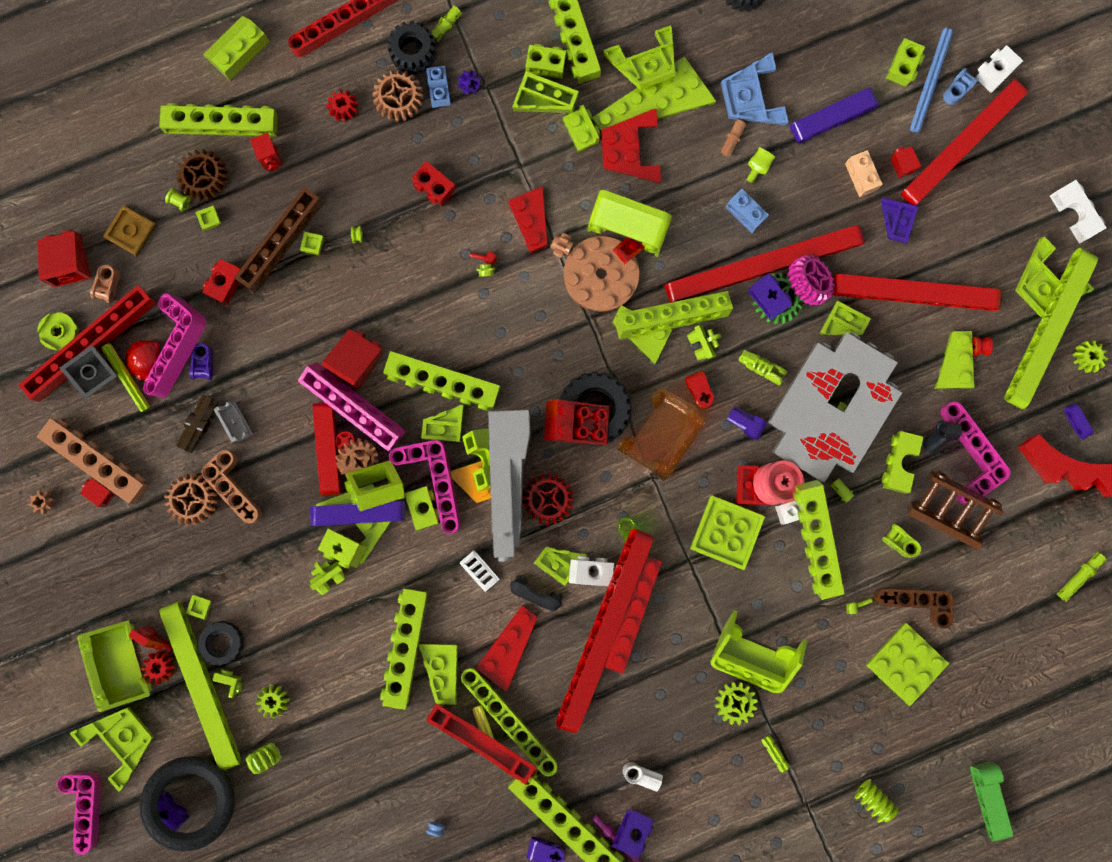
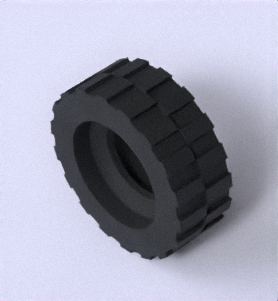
M227 621L215 622L205 627L203 632L200 633L198 640V650L201 653V657L206 662L212 663V665H224L236 660L244 648L242 631L240 632L237 626ZM220 633L226 634L231 642L230 648L224 653L216 652L212 647V639Z

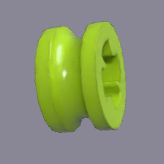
M361 225L357 228L351 226L352 243H356V241L363 242Z

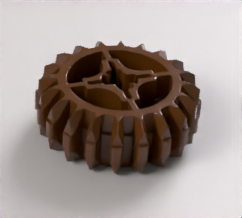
M203 149L201 154L198 150H195V155L188 152L189 158L182 157L184 163H178L181 170H176V174L179 175L176 180L180 183L179 187L182 190L184 189L186 195L190 194L192 199L197 197L199 201H202L203 197L209 200L210 195L215 198V192L217 191L222 193L220 187H226V183L223 180H228V176L225 175L228 169L224 167L225 162L221 160L219 155H215L212 151L207 153ZM212 164L216 169L215 177L211 175L212 169L210 167ZM190 173L194 176L193 186L189 182Z

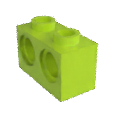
M904 38L897 49L886 79L905 87L910 81L914 82L918 71H916L917 65H921L925 54H922L925 46ZM907 52L912 53L914 58L909 57ZM900 69H904L907 74L901 73Z
M541 44L529 45L525 66L526 71L535 75L563 79L566 51L560 47L546 48ZM539 56L542 59L540 61H534L533 57ZM557 59L560 63L552 64L551 61Z

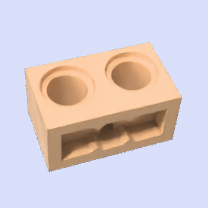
M868 150L851 156L845 163L859 197L873 193L883 185Z

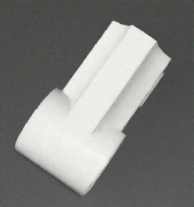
M629 762L623 767V775L629 783L638 784L654 791H658L663 778L662 774L638 766L634 762ZM630 769H637V774L634 777L628 776Z

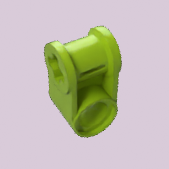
M893 524L891 531L886 537L883 536L882 538L884 543L906 558L916 557L921 552L920 544L896 524ZM908 544H911L914 547V551L912 554H909L906 551V546Z

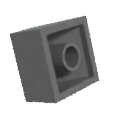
M93 345L60 367L61 371L84 399L117 376L109 361Z

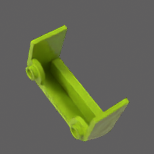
M600 190L587 231L601 234L602 231L609 230L642 242L646 251L655 253L654 256L658 257L672 216L664 211L612 192Z
M734 610L723 627L712 655L711 665L717 670L770 692H783L803 665L807 640L803 639L797 649L791 646H781L775 652L741 637L743 630L735 624L738 611Z

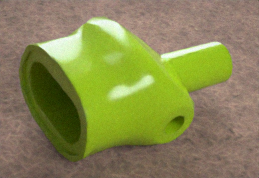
M759 147L748 163L752 171L746 180L753 183L758 174L766 175L776 157Z

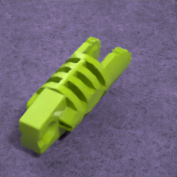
M746 350L742 352L738 360L746 365L748 369L754 370L755 373L764 376V378L777 385H781L783 382L780 376L785 377L787 374V370L774 363H770L769 360L760 357L758 354L750 353Z

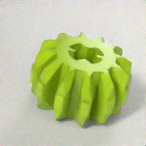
M1096 341L1082 342V346L1079 345L1075 348L1077 352L1073 353V356L1077 360L1073 363H1079L1078 369H1084L1085 373H1090L1091 371L1094 373L1098 372L1099 368L1106 366L1104 361L1109 359L1104 356L1107 350H1102L1103 344L1096 345Z
M271 684L269 689L265 686L262 688L263 693L257 694L261 700H257L255 704L262 706L258 709V712L265 710L264 717L270 714L273 719L277 714L279 716L283 715V710L289 708L285 703L289 702L290 698H284L288 691L281 693L282 686L279 685L275 689V685ZM272 698L273 700H276L277 703L273 705L272 702H269V699Z
M268 743L251 753L246 758V762L253 774H259L278 763L282 756L274 743Z

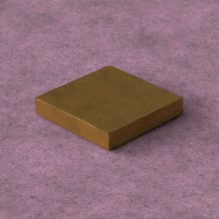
M122 205L103 237L133 255L138 256L157 224Z

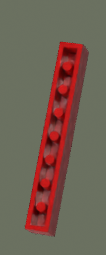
M137 285L18 386L30 400L41 402L68 379L61 371V366L91 345L100 352L104 345L111 343L157 304L156 301L144 288Z

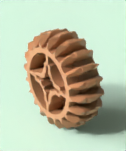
M397 70V74L390 71V76L387 77L386 74H383L384 80H377L379 85H374L375 92L372 95L375 99L373 102L374 105H377V111H382L383 117L388 115V119L391 121L395 116V120L398 122L400 117L406 121V115L412 118V111L418 113L417 106H422L420 100L424 96L421 94L423 89L419 86L420 82L415 80L414 75L408 77V72L406 71L401 75V71ZM398 84H404V85H407V86L410 87V88H407V87L402 88V87L398 86ZM392 86V89L384 95L385 91ZM396 89L400 94V102L398 101V98H396ZM412 96L411 101L406 106H404L405 101L410 99V97ZM386 103H389V105L396 104L398 108L390 107Z
M192 473L191 477L189 474H184V479L178 476L177 482L171 481L173 488H166L170 495L164 496V498L169 499V502L164 503V505L171 507L167 510V513H173L171 518H178V523L182 524L185 521V525H190L191 522L193 525H198V519L200 522H205L204 515L210 518L211 514L208 511L216 510L215 507H212V503H218L217 500H213V497L218 494L216 492L211 493L214 489L208 486L209 483L204 480L202 475L197 478L195 473ZM189 484L186 492L183 495H178L181 489ZM197 485L203 490L205 498L198 495ZM194 497V499H199V501L189 502L183 498ZM178 501H181L184 504V510H186V513H183L181 511V509L178 506ZM203 503L204 505L202 509L196 514H193V511H195L196 506L198 504Z

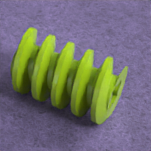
M871 779L863 782L857 789L854 798L859 799L862 797L861 805L868 803L865 809L867 811L873 809L872 817L879 815L876 820L878 823L883 820L889 822L897 815L899 808L894 806L891 800H888V797L883 794L881 789H877L875 783H871Z

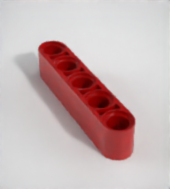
M325 402L313 403L321 496L341 495V474L336 465V462H338L336 456L339 455L335 442L337 437L335 410Z

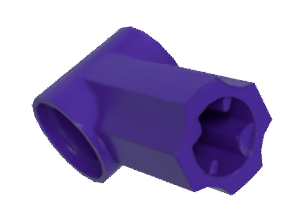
M737 406L733 407L726 419L755 440L760 438L768 424L763 419L750 415Z

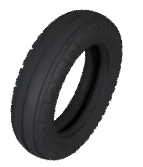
M197 756L179 757L160 766L146 782L140 798V816L145 830L159 845L174 851H193L215 841L230 823L235 807L234 788L226 772L218 768L217 764L213 761ZM182 775H197L206 779L215 790L217 796L215 814L208 824L197 831L189 833L174 831L162 821L159 815L158 801L160 794L171 780Z

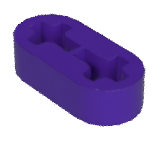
M1073 403L1064 408L1067 419L1081 439H1085L1093 434L1089 422L1077 404Z

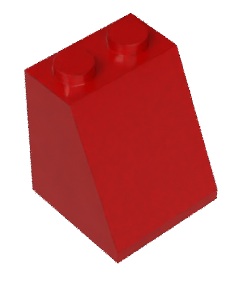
M66 230L60 235H46L43 239L37 240L40 281L56 288L91 279L80 234L73 230Z
M349 329L321 365L360 390L384 351L380 348L382 345L375 340L368 341L364 338L366 335L359 330L352 331Z

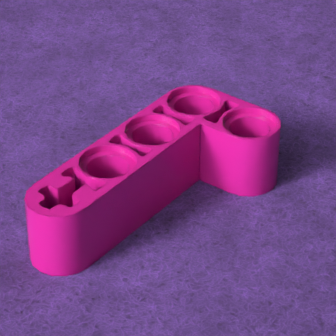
M70 772L58 779L57 788L62 793L76 794L73 849L77 854L83 855L94 849L98 842L101 777L94 772ZM67 778L71 779L72 787L68 786ZM86 779L91 780L92 787L87 786ZM85 799L91 802L90 807L86 806ZM84 819L89 821V827L84 825Z

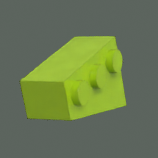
M526 71L512 108L514 111L573 113L580 95L577 90Z

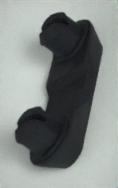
M522 575L516 576L515 581H511V592L514 595L552 612H555L562 606L560 601L563 596L561 593L557 595V591L551 592L550 596L544 593L539 594L533 588L526 586L528 581L526 577L521 579Z

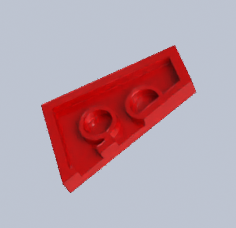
M543 187L508 200L529 252L532 253L546 247L547 236Z

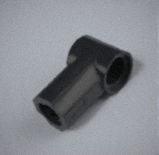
M939 421L936 424L935 431L924 440V448L929 453L936 454L950 440L959 439L962 434L961 425L955 422Z

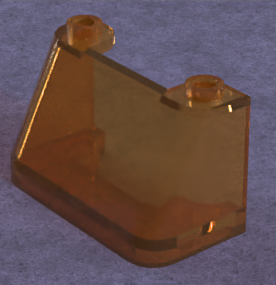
M659 387L651 397L653 410L634 438L627 437L620 442L618 451L657 478L665 481L670 477L702 429L705 417L696 406Z

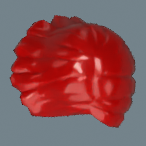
M138 340L136 343L131 344L127 350V356L125 357L126 369L129 370L130 375H135V379L146 381L160 355V346L157 341Z

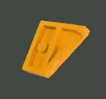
M482 461L451 471L452 479L476 503L491 499V489L477 491L472 474L482 468Z

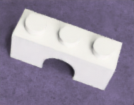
M1077 180L1050 195L1059 212L1066 208H1072L1077 211L1079 216L1078 222L1070 227L1079 244L1106 229L1103 218L1097 214L1093 202L1087 198L1083 186Z

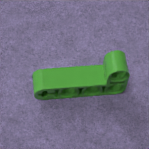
M991 761L970 766L989 838L992 842L1013 837L999 783L1003 782V774L1000 767Z

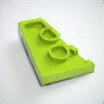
M621 305L617 314L632 310ZM617 314L612 322L613 325H615V319L617 317ZM667 329L629 337L628 339L655 365L672 330Z
M953 331L949 336L944 353L945 357L934 389L974 388L972 331Z
M418 644L429 676L435 703L455 705L457 700L458 645Z

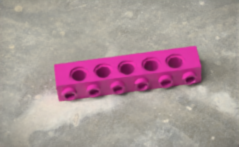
M318 362L308 365L298 379L299 383L387 451L396 447L407 432Z

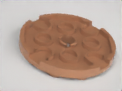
M607 236L591 237L577 244L569 253L564 265V283L572 299L583 308L599 312L612 311L621 305L623 306L633 296L639 281V266L636 257L624 265L612 251L621 241ZM598 269H603L606 271L607 276L600 279L596 276V272Z

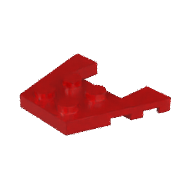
M657 109L649 110L601 130L603 169L634 176L642 180L645 179L657 184L661 183L660 165L640 166L638 128L658 126Z

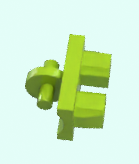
M698 325L694 327L695 330L689 333L687 337L691 344L701 342L702 348L694 351L697 360L717 357L713 347H719L717 339L721 338L720 333L714 335L713 330L710 329L707 331L708 338L703 326Z
M338 560L332 565L328 561L323 564L319 561L314 563L316 569L311 574L315 577L309 580L313 591L316 589L320 594L324 595L331 589L326 582L330 578L336 584L345 580L342 566L338 564Z

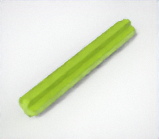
M110 343L104 345L101 350L141 412L148 410L150 405Z

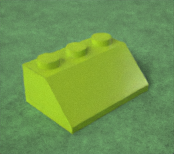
M242 16L203 55L231 81L269 43V40L258 26Z

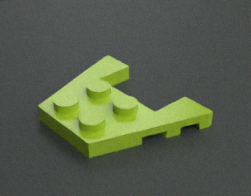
M671 25L655 31V36L660 44L656 48L625 58L620 46L616 45L603 50L604 57L640 90L674 78L675 65Z
M1045 236L1038 240L1015 289L1040 317H1043L1060 281L1043 263L1056 249ZM1087 283L1082 295L1093 291L1094 288Z
M370 484L359 488V491L363 492L376 487ZM351 492L320 502L315 506L353 504L350 497ZM391 522L356 524L366 537L361 544L367 546L360 564L365 563L367 557Z
M130 707L70 733L81 747L98 734L123 763L108 778L119 792L126 786L154 738V735Z

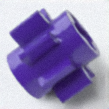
M464 70L463 74L458 77L460 84L457 86L463 89L462 92L467 95L469 91L475 94L481 88V77L477 76L473 70L470 73Z

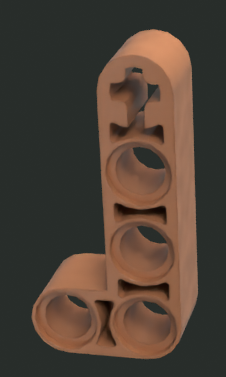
M226 450L220 451L202 468L203 478L245 523H258L262 518V511L228 475L237 465V455ZM229 454L231 461L225 465L223 459ZM212 468H215L216 475L215 477L211 478L209 476V471ZM224 482L229 483V489L226 492L222 490ZM240 495L242 497V503L241 505L237 506L235 504V498ZM248 511L254 512V518H249L250 513Z

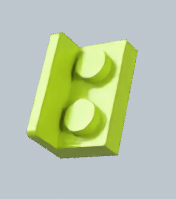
M581 105L579 110L562 117L578 153L598 144L599 136H601L597 125L593 126L591 122L593 119L589 109H585L584 105Z

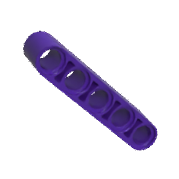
M869 87L794 122L789 127L797 143L800 144L875 109L880 105V102L872 87Z
M392 501L363 511H359L357 504L311 506V526L406 521L405 501Z

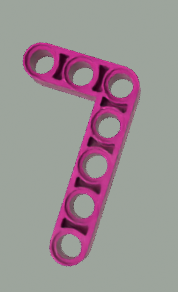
M167 293L160 297L158 305L177 324L143 387L146 394L161 398L167 397L206 326V319L184 299Z
M951 402L941 408V416L945 421L958 424L964 422L967 429L966 431L962 430L959 440L983 471L964 487L982 496H986L1010 477V469L960 403ZM950 406L955 410L954 416L949 413ZM973 438L978 440L977 447L972 444ZM985 453L990 456L989 462L984 460ZM997 468L1001 471L1000 478L995 474ZM981 480L986 482L985 489H982L980 486ZM958 494V502L965 505L968 500Z
M433 440L393 449L389 454V459L394 465H406L429 460L442 530L447 534L458 532L461 528V518L446 444L442 441ZM435 444L441 446V452L437 455L432 450ZM418 447L422 450L420 458H416L414 455V450ZM399 451L404 455L401 462H398L395 458L396 453ZM440 462L445 466V470L441 474L436 470V466ZM443 481L448 484L446 492L440 490V484ZM447 500L452 503L450 511H446L443 507L444 502ZM450 519L456 523L454 530H450L447 527V522Z

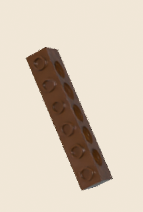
M303 187L234 278L255 293L323 205L321 199Z

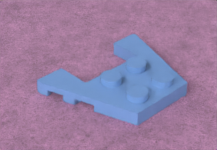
M769 53L761 60L755 61L747 68L741 69L721 81L729 119L778 125L788 124L785 106L769 110L765 109L758 79L760 74L775 72L776 66L773 53Z

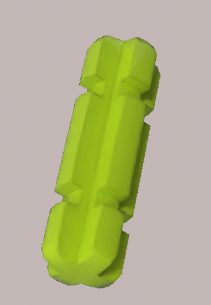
M770 735L765 736L762 739V743L767 747V751L777 764L776 766L779 771H787L790 766L784 760V756L777 745L774 744V740Z

